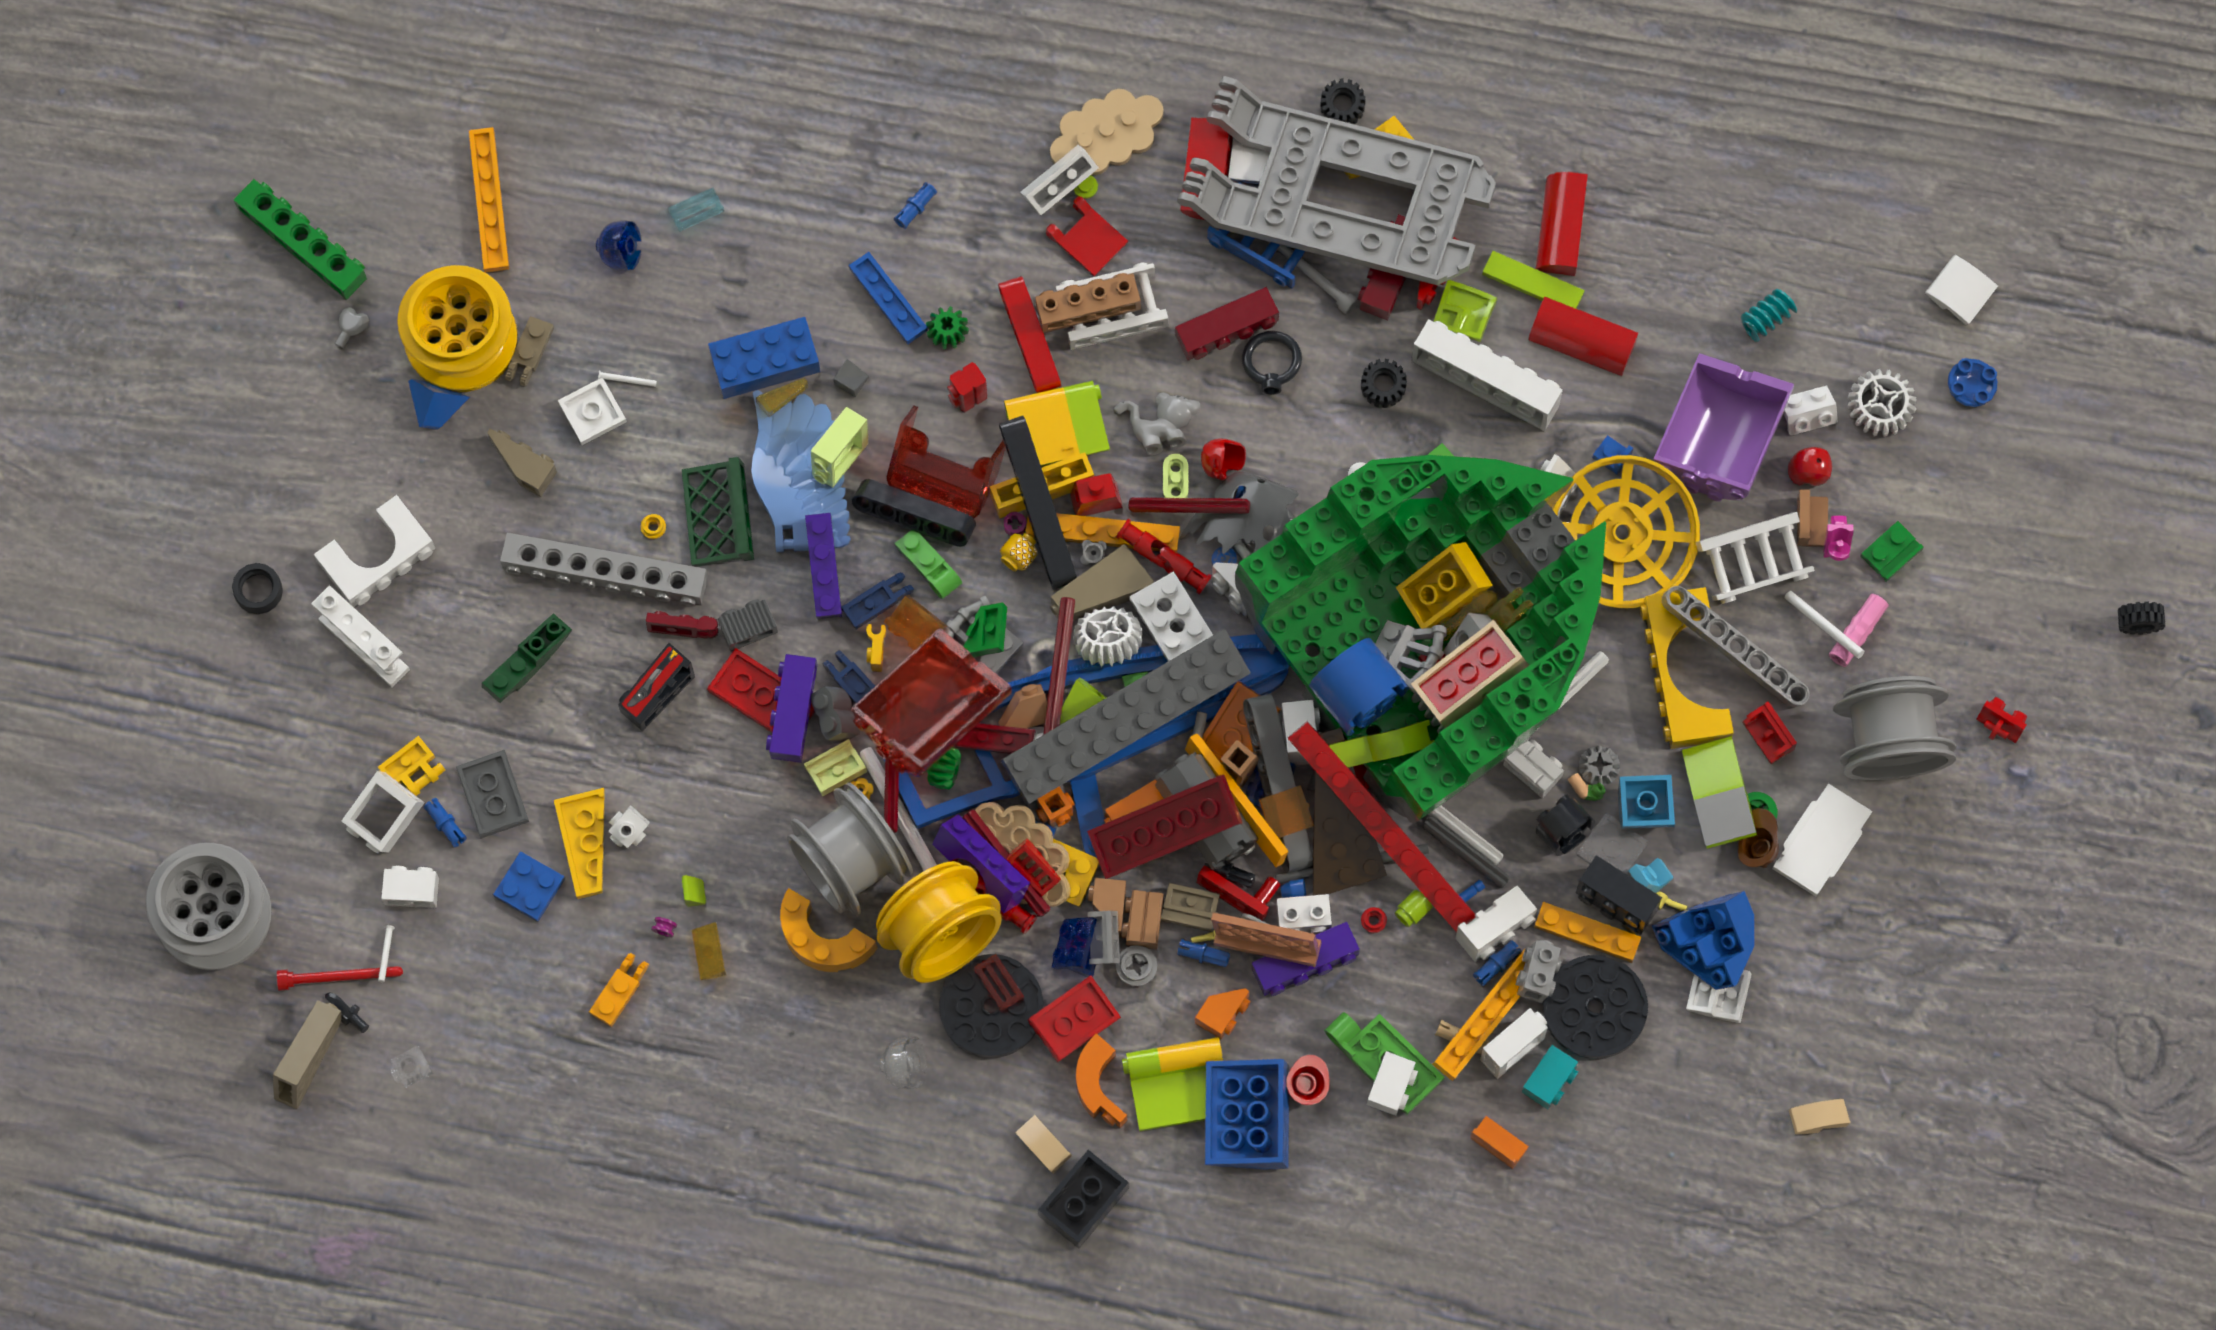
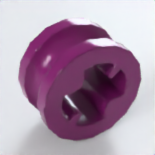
M1019 512L1007 514L1004 519L1005 532L1009 536L1013 534L1023 535L1026 531V518ZM1017 519L1018 523L1022 524V526H1018L1017 530H1013L1012 525H1008V523H1013L1012 520Z
M655 917L656 925L652 926L651 930L659 935L672 938L674 936L672 930L677 928V924L663 917Z

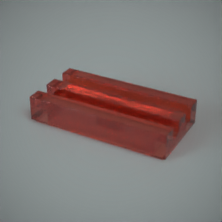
M996 954L974 967L975 972L1002 1012L1007 1007L1014 1005L1018 1000L1024 999V995ZM992 962L996 964L1016 994L1015 996L1011 997L990 964ZM983 968L987 969L1007 1001H1002L982 971Z

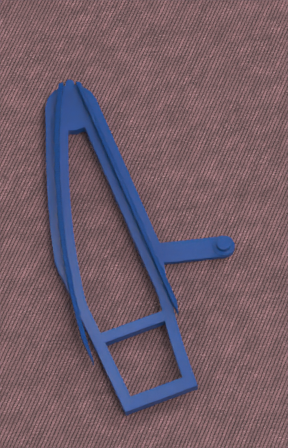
M1256 634L1230 637L1251 672L1238 681L1260 695L1270 694L1282 686L1288 676L1290 665L1280 651L1271 655ZM1158 645L1139 647L1138 653L1132 654L1131 660L1124 659L1122 664L1115 662L1113 666L1105 663L1101 667L1099 662L1092 665L1089 660L1084 661L1083 657L1068 660L1064 689L1072 688L1079 677L1092 684L1119 679L1122 676L1134 673H1150L1168 661ZM1052 665L1030 677L958 698L935 710L934 715L988 697L946 719L976 723L975 721L1008 705L1014 694L1027 685L1041 684L1044 693L1048 694ZM1236 682L1067 781L1071 783L1085 853L1097 858L1087 831L1105 824L1095 774L1194 729L1197 712L1207 713L1206 723L1213 720ZM932 727L900 742L899 794L917 829L978 807L983 803L1020 795L1012 780L1005 782L991 752L974 750L991 786L925 809L901 759L930 745ZM884 750V751H882L880 754H881V758L883 759V761H884V763H885V750Z

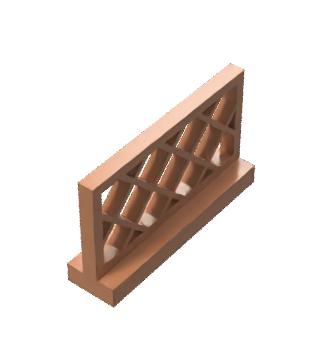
M1213 912L1211 921L1216 933L1214 946L1316 967L1322 942L1320 939H1316L1315 934Z

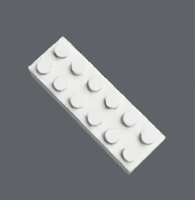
M1428 319L1414 343L1412 362L1543 431L1547 429L1559 408L1562 389L1556 382L1549 379L1543 380L1529 368L1522 369L1515 365L1512 359L1506 356L1500 357L1494 354L1489 347L1471 342L1470 338L1462 333L1456 334L1448 330V327L1442 322H1433Z

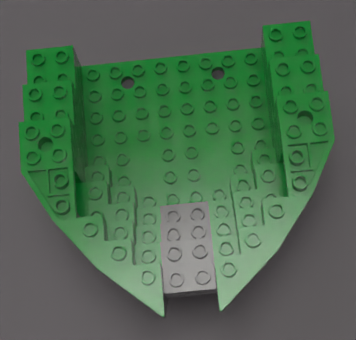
M1442 455L1374 459L1330 487L1325 499L1285 524L1280 536L1238 563L1235 571V585L1240 593L1242 603L1256 635L1271 655L1280 651L1306 686L1302 697L1305 701L1313 700L1314 708H1319L1320 721L1329 731L1340 727V725L1310 689L1309 684L1312 679L1326 665L1354 644L1366 638H1371L1376 643L1387 620L1404 626L1409 625L1414 629H1421L1396 587L1450 545L1466 542L1493 586L1441 624V626L1447 628V635L1443 639L1442 651L1468 613L1484 614L1497 623L1529 666L1488 693L1478 707L1449 725L1439 734L1437 733L1439 726L1432 727L1431 725L1433 718H1425L1424 714L1427 710L1420 711L1418 709L1420 702H1412L1411 699L1414 693L1411 690H1408L1402 697L1398 694L1395 697V703L1392 704L1393 707L1366 728L1361 729L1357 726L1352 729L1354 733L1350 736L1342 729L1344 739L1349 740L1367 735L1366 730L1370 727L1376 728L1379 733H1384L1420 721L1429 720L1430 725L1427 726L1430 740H1434L1433 743L1424 749L1409 754L1363 764L1367 769L1363 779L1376 797L1389 808L1406 817L1409 822H1417L1482 778L1519 746L1527 742L1539 727L1544 725L1558 712L1582 662L1601 597L1606 522H1602L1577 540L1573 538L1551 509L1572 484L1573 478L1498 459ZM1419 639L1415 642L1430 647L1433 644V639ZM1313 645L1318 649L1319 655L1316 657L1308 656L1305 648ZM1410 651L1407 658L1420 662L1419 656L1421 654ZM1403 666L1400 670L1410 679L1418 672Z

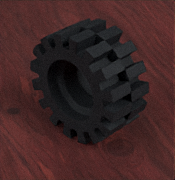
M1340 78L1339 83H1336V80L1331 81V86L1327 84L1325 91H1322L1321 113H1324V117L1356 124L1358 118L1361 119L1363 111H1365L1366 98L1363 89H1359L1357 82L1353 85L1350 79L1344 82V78ZM1345 95L1352 100L1353 104L1350 109L1341 111L1334 106V99L1337 96Z
M1377 359L1375 364L1373 362L1369 363L1368 368L1365 367L1361 378L1362 395L1364 398L1367 397V402L1370 404L1374 402L1375 407H1379V404H1382L1383 408H1387L1388 404H1391V406L1396 405V401L1400 402L1402 396L1405 395L1407 376L1406 373H1403V367L1401 365L1398 367L1397 362L1394 360L1392 363H1389V359H1385L1384 362ZM1380 375H1387L1393 380L1394 385L1388 391H1380L1375 387L1374 380Z
M2149 601L2122 605L2118 608L2119 631L2125 634L2130 633L2134 635L2138 633V635H2143V633L2151 634L2152 632L2163 630L2166 627L2164 605L2162 606L2161 603L2157 604V602L2149 603Z

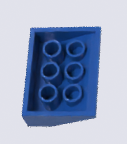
M1284 1059L1206 1061V1166L1289 1169V1093L1286 1088L1289 1065Z

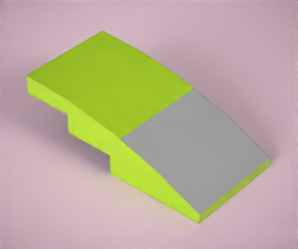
M1732 736L1683 749L1682 754L1706 848L1757 835Z

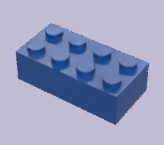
M806 317L708 343L723 399L821 372Z

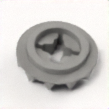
M1598 745L1588 748L1581 755L1579 761L1581 776L1592 785L1601 783L1605 786L1612 783L1620 771L1618 755L1610 747L1606 748ZM1599 756L1602 759V763L1607 764V766L1603 767L1601 775H1599L1597 767L1592 765L1597 762Z
M1134 945L1125 948L1119 954L1120 963L1116 964V972L1122 982L1134 987L1144 986L1153 980L1157 972V960L1148 948ZM1132 957L1137 960L1138 964H1144L1141 967L1140 976L1135 970L1129 969L1132 966Z

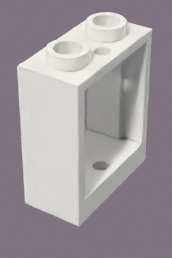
M377 771L342 819V822L347 825L346 830L357 838L359 836L367 841L366 846L376 853H379V851L389 853L425 802L387 773ZM379 786L406 806L382 840L355 821Z
M1531 1008L1528 1009L1483 1048L1480 1058L1481 1062L1497 1079L1500 1078L1544 1040L1548 1028L1546 1026V1019L1538 1011L1534 1013Z

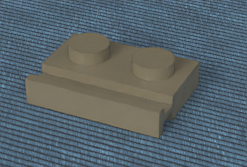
M1169 883L1161 921L1211 932L1213 926L1211 918L1213 912L1216 913L1220 894Z

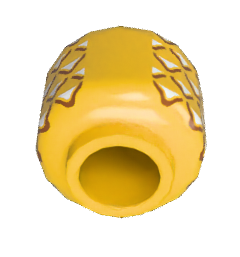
M1026 533L1023 536L1020 534L1011 535L1000 549L1002 556L1000 560L1014 572L1027 569L1038 555V551L1034 546L1036 541Z

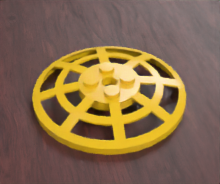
M1618 455L1592 462L1571 477L1573 478L1572 484L1553 505L1552 510L1558 516L1563 499L1576 483L1584 496L1576 505L1571 522H1562L1573 538L1577 540V534H1586L1602 522H1606L1604 558L1613 562V577L1602 573V582L1613 585V600L1600 597L1599 604L1614 608L1640 607V605H1645V598L1623 601V585L1637 584L1652 576L1663 587L1656 593L1651 594L1656 595L1663 594L1671 587L1678 586L1685 579L1698 553L1696 542L1700 541V522L1691 494L1674 473L1661 464L1647 458ZM1623 463L1621 479L1605 481L1592 488L1584 477L1587 473L1602 466ZM1639 465L1653 470L1664 477L1670 485L1658 494L1648 485L1631 480L1633 466ZM1620 487L1618 502L1605 505L1597 495L1608 488ZM1630 488L1642 491L1651 500L1642 508L1629 502ZM1675 493L1679 494L1687 510L1690 532L1674 531L1672 514L1665 501ZM1590 502L1598 512L1592 525L1578 523L1582 510ZM1658 507L1664 517L1666 531L1653 530L1648 516ZM1619 525H1624L1628 529V536L1623 540L1616 536V528ZM1652 540L1665 541L1662 553L1654 563L1645 552L1648 550ZM1673 542L1689 543L1684 562L1670 581L1660 569L1671 553ZM1637 559L1646 569V571L1636 576L1623 578L1624 563Z

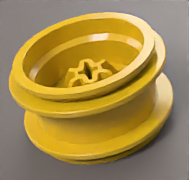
M945 862L933 866L903 885L880 911L876 921L878 943L884 949L899 950L902 953L899 969L905 977L915 979L921 983L942 979L973 960L985 949L998 932L1002 920L1000 903L993 895H979L975 891L978 875L972 867L958 862Z

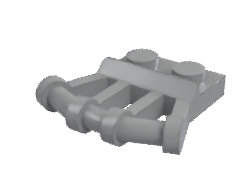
M986 596L980 597V601L968 607H961L957 612L958 615L952 621L949 620L945 624L946 629L940 642H937L935 647L938 652L959 659L955 655L957 649L950 646L953 636L955 635L965 644L968 636L965 635L960 627L965 621L972 625L975 620L972 615L978 612L980 606L990 605ZM1006 628L1004 652L963 659V661L987 681H991L1023 647V642Z
M1387 620L1375 645L1409 686V690L1415 693L1416 690L1411 683L1432 668L1437 660H1441L1444 654L1442 651L1443 639L1447 635V628L1435 625L1432 628L1414 629L1409 625L1404 626ZM1419 639H1433V644L1429 647L1415 641ZM1410 651L1428 656L1426 661L1423 662L1407 658ZM1403 666L1418 672L1410 679L1400 670Z

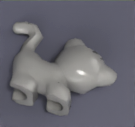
M1159 393L1156 397L1158 420L1154 421L1141 420L1139 406L1131 401L1120 402L1114 407V412L1119 415L1126 410L1130 411L1133 434L1144 445L1147 454L1153 456L1163 451L1162 442L1168 441L1173 449L1186 444L1185 436L1179 428L1187 426L1191 417L1199 412L1201 408L1199 401L1188 400L1179 395L1170 396L1167 393Z

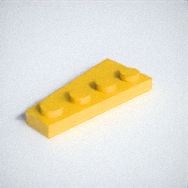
M600 788L555 799L554 804L576 897L581 899L603 893L605 789Z

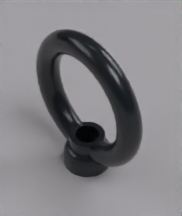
M1265 331L1255 335L1247 342L1242 353V365L1245 372L1253 381L1261 384V391L1268 395L1281 393L1282 385L1297 375L1302 364V352L1298 343L1291 336L1280 331ZM1266 341H1278L1285 344L1292 354V363L1289 369L1280 375L1276 373H1267L1265 375L1259 373L1252 363V354L1258 345Z

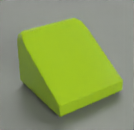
M684 875L682 877V885L686 906L705 905L706 897L703 880Z

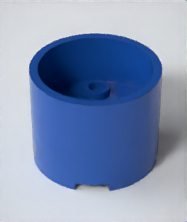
M1366 638L1345 650L1326 665L1309 684L1310 689L1348 736L1354 733L1352 729L1357 726L1364 729L1393 707L1392 704L1395 703V697L1398 694L1402 697L1409 690V686L1371 638Z

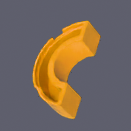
M790 888L787 889L780 910L781 927L789 949L805 965L824 972L853 969L867 961L878 949L874 939L856 928H853L846 936L839 939H826L818 936L811 930L808 923L812 910L810 900Z

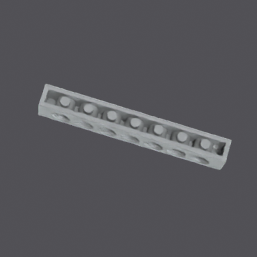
M513 533L506 534L500 560L502 568L506 569L505 571L510 574L519 575L523 572L537 579H545V577L555 578L557 582L569 584L572 581L578 582L586 588H595V586L605 587V590L613 593H619L621 590L630 592L631 595L636 597L649 595L662 602L676 600L680 601L682 605L690 607L695 606V604L702 605L708 580L707 570L704 568ZM531 553L536 555L535 558L530 562H526L523 560L524 556ZM553 558L560 559L558 565H548L549 560ZM576 563L585 564V567L580 571L572 569ZM602 567L610 569V572L606 575H599L597 573ZM626 572L635 573V576L630 580L622 578ZM652 576L660 578L657 584L647 583L648 579ZM676 581L685 582L681 589L672 587Z

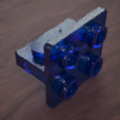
M1097 918L1064 919L1059 930L1060 936L1057 947L1053 952L1052 968L1056 970L1068 969L1085 977L1090 975L1093 977L1096 964H1089V959H1091L1090 945Z

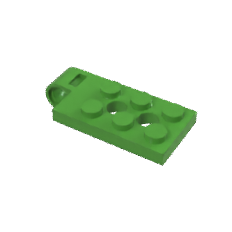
M1342 1012L1324 1030L1327 1037L1373 1082H1375L1382 1063L1381 1057L1386 1051L1416 1062L1413 1069L1418 1071L1413 1086L1407 1085L1404 1093L1409 1095L1405 1108L1402 1110L1406 1115L1444 1080V1076L1380 1014L1361 1031L1358 1024L1348 1014Z

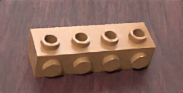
M1127 273L1117 274L1112 279L1107 280L1095 279L1082 286L1069 285L1064 290L1057 292L1052 290L1044 291L1035 297L1043 333L1141 310V300L1134 274L1127 275Z

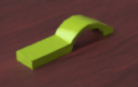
M1424 720L1400 729L1365 735L1330 744L1329 746L1349 768L1372 761L1409 754L1424 749L1433 743L1434 740H1430L1427 730L1430 722L1429 720Z

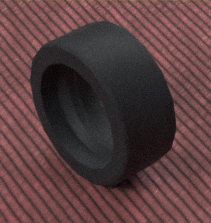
M261 563L248 564L241 568L235 575L232 583L233 595L242 609L253 614H263L274 609L280 602L283 593L282 583L277 573L268 565ZM264 575L272 583L270 596L256 603L247 600L243 595V584L252 576Z

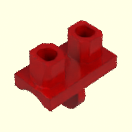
M1995 697L1990 702L1986 701L1976 720L1992 731L1988 738L1994 740L1996 735H1999L2005 740L2007 738L2016 743L2027 726L2025 724L2027 715L2019 710H2015L2012 715L2005 712L2006 704L1998 697Z

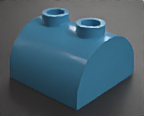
M1672 775L1619 777L1618 805L1622 829L1675 826Z

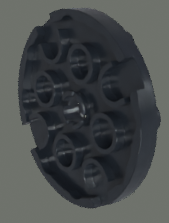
M998 954L976 956L969 963L948 976L942 987L939 999L941 1022L949 1038L962 1050L984 1058L1004 1057L1019 1051L1027 1045L1036 1034L1027 1020L1044 1008L1042 991L1035 976L1019 961ZM988 1000H995L999 1004V1008L993 1013L984 1009V1004Z
M1586 955L1567 962L1554 974L1555 989L1552 996H1548L1543 1001V1014L1547 1021L1546 1025L1549 1032L1564 1049L1584 1058L1602 1059L1625 1051L1638 1039L1647 1019L1648 999L1641 980L1626 964L1603 955ZM1594 1000L1599 1001L1603 1006V1010L1600 1013H1593L1588 1010V1004Z

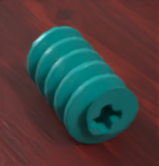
M1774 289L1772 295H1766L1764 301L1757 302L1756 307L1753 306L1749 309V313H1743L1741 321L1751 339L1759 342L1760 339L1757 333L1767 336L1765 327L1771 331L1775 330L1773 321L1779 325L1783 324L1781 315L1789 319L1791 315L1788 310L1790 309L1797 313V307L1785 292L1780 289Z

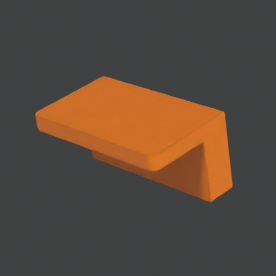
M1485 1116L1477 1129L1475 1128L1472 1131L1470 1139L1512 1169L1529 1148L1528 1145L1488 1116Z

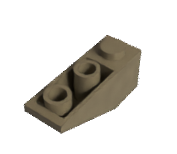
M490 428L487 432L489 439L518 484L542 497L557 473L555 464H553L554 461L547 455L541 454L539 456L533 453L532 448L523 442L517 444L510 440L511 437L504 431L498 430L496 432Z

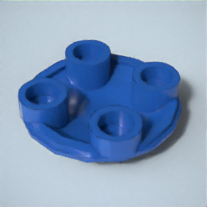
M1961 359L1953 366L1948 375L1950 393L1956 401L1965 406L1978 407L1985 405L1992 400L1997 391V372L1995 368L1981 360Z

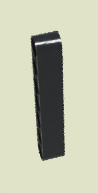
M1020 416L999 423V428L1052 589L1055 590L1066 586L1076 579L1077 576L1024 416Z

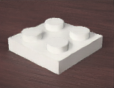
M603 377L558 400L581 445L627 422Z

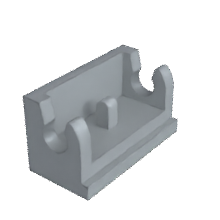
M1118 911L1088 912L1091 952L1089 964L1120 963Z

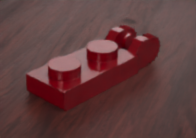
M662 611L647 612L646 627L648 632L706 639L716 638L719 633L717 619L709 616L695 619L685 614L672 616Z

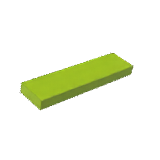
M1492 251L1482 272V275L1541 301H1543L1545 296L1576 309L1585 291L1495 251Z

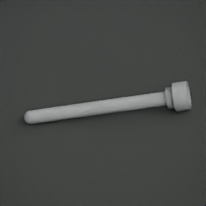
M1280 245L1277 249L1287 259L1294 252L1285 245ZM1303 258L1300 259L1296 267L1337 301L1336 304L1341 312L1348 315L1358 305L1359 300L1353 294L1342 293Z

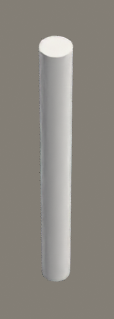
M1789 591L1785 595V599L1856 658L1859 659L1863 656L1865 651L1794 592Z

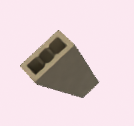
M1123 544L1051 596L1052 606H1050V609L1058 618L1060 599L1062 597L1075 599L1073 621L1083 618L1085 613L1092 614L1094 608L1102 610L1104 606L1106 609L1130 601L1129 596L1154 583V580L1127 546Z
M317 1000L273 1074L275 1100L295 1109H298L341 1024V1010L335 1005Z

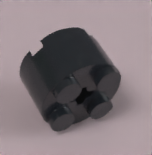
M1566 794L1557 801L1556 806L1552 810H1545L1537 817L1536 820L1539 824L1536 828V834L1557 856H1560V851L1566 854L1586 838L1583 833L1587 828L1592 831L1595 826V820L1574 798Z

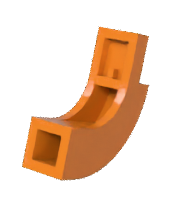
M1095 1034L1086 1044L1078 1059L1076 1068L1078 1095L1083 1107L1093 1119L1102 1112L1101 1117L1109 1125L1113 1126L1116 1124L1121 1128L1127 1122V1114L1104 1095L1099 1085V1079L1103 1070L1116 1057V1050L1098 1034Z

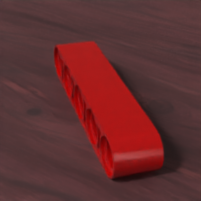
M1020 276L999 283L998 288L1036 393L1060 388L1061 381L1023 277Z

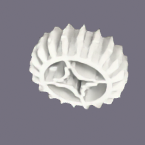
M1878 369L1874 376L1869 371L1866 373V378L1860 376L1857 380L1858 384L1854 383L1851 390L1853 392H1850L1848 395L1850 402L1847 407L1853 410L1850 413V417L1858 418L1855 423L1856 426L1865 425L1864 433L1868 432L1870 428L1873 429L1874 436H1877L1878 431H1882V435L1886 437L1889 430L1895 435L1898 432V428L1904 430L1907 425L1906 422L1912 421L1913 416L1911 414L1916 411V407L1913 405L1916 403V397L1911 396L1914 389L1906 388L1908 380L1899 381L1901 376L1899 373L1892 377L1890 376V369L1887 370L1885 375H1882L1881 370ZM1882 387L1888 388L1892 391H1886ZM1871 389L1872 399L1866 405H1863L1862 395ZM1901 401L1902 410L1893 417L1892 406L1896 405V402ZM1876 414L1880 416L1882 419L1876 418L1872 415Z
M1103 606L1102 610L1094 608L1092 614L1085 613L1084 618L1078 619L1074 629L1073 641L1078 655H1081L1084 661L1089 660L1092 665L1099 662L1101 667L1105 663L1113 666L1115 662L1122 664L1124 659L1131 660L1132 654L1138 653L1143 634L1138 618L1133 616L1132 612L1126 613L1124 608L1117 610L1115 606L1111 609H1106Z

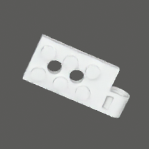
M1174 572L1129 596L1130 601L1168 662L1213 636ZM1162 601H1168L1172 604V607L1169 611L1162 612L1157 608L1158 604ZM1174 622H1182L1185 628L1183 631L1176 633L1170 629V626Z

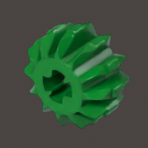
M949 306L948 311L944 312L943 308L939 307V315L931 312L930 319L932 321L926 322V326L929 329L927 336L928 338H933L935 346L942 342L944 350L947 348V344H951L955 349L957 347L956 341L964 343L965 337L963 335L969 333V328L966 327L968 320L966 317H962V311L960 310L953 313V307Z
M938 745L933 750L927 772L929 785L935 786L938 789L944 788L948 790L955 785L961 763V754L958 749L952 746Z

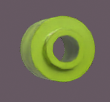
M1414 889L1397 906L1398 910L1394 914L1402 924L1410 927L1412 924L1416 925L1433 906L1421 891Z

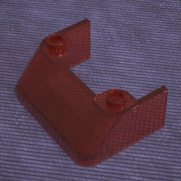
M914 405L899 427L886 476L888 485L976 518L982 511L990 494V486L994 485L1006 449L1004 441L1002 440L991 458H979L975 462L973 469L927 452L929 446L927 435L913 428L918 407Z

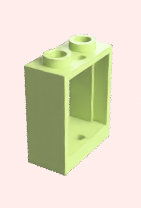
M846 407L812 448V475L816 481L833 488L868 445L866 418Z

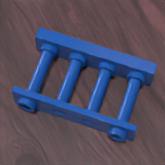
M1211 226L1208 228L1207 239L1212 246L1217 249L1223 248L1273 277V280L1282 287L1288 286L1291 289L1294 287L1295 276L1291 273L1306 251L1295 249L1284 267L1281 268L1270 261L1281 244L1270 242L1260 256L1248 249L1254 241V237L1245 235L1242 241L1238 243L1227 236L1230 231L1223 229L1218 231Z

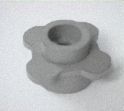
M1090 540L1083 541L1081 562L1084 565L1089 563L1097 564L1104 559V550L1107 548L1104 541H1099L1098 543L1091 542ZM1093 550L1096 551L1095 555L1091 554Z

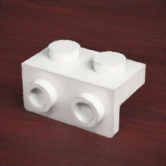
M1827 386L1792 394L1783 412L1787 421L1789 435L1803 433L1838 422L1836 402Z

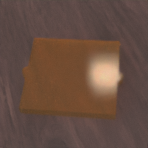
M1301 785L1259 799L1264 820L1278 838L1314 826L1308 809L1310 804L1306 803Z

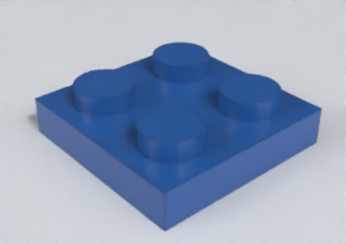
M520 851L493 896L539 922L564 882L565 877Z

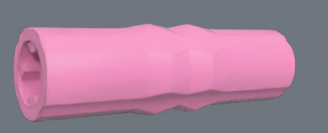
M1871 594L1843 633L1861 647L1889 605L1880 596ZM1838 642L1829 653V657L1836 664L1846 667L1854 657L1852 653Z

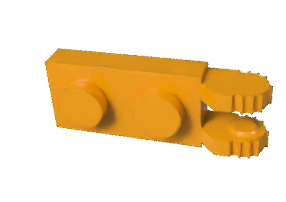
M629 953L620 968H617L589 1011L592 1016L610 1027L613 1026L640 985L639 981L649 966L644 961L638 966L633 978L626 974L635 959V955Z

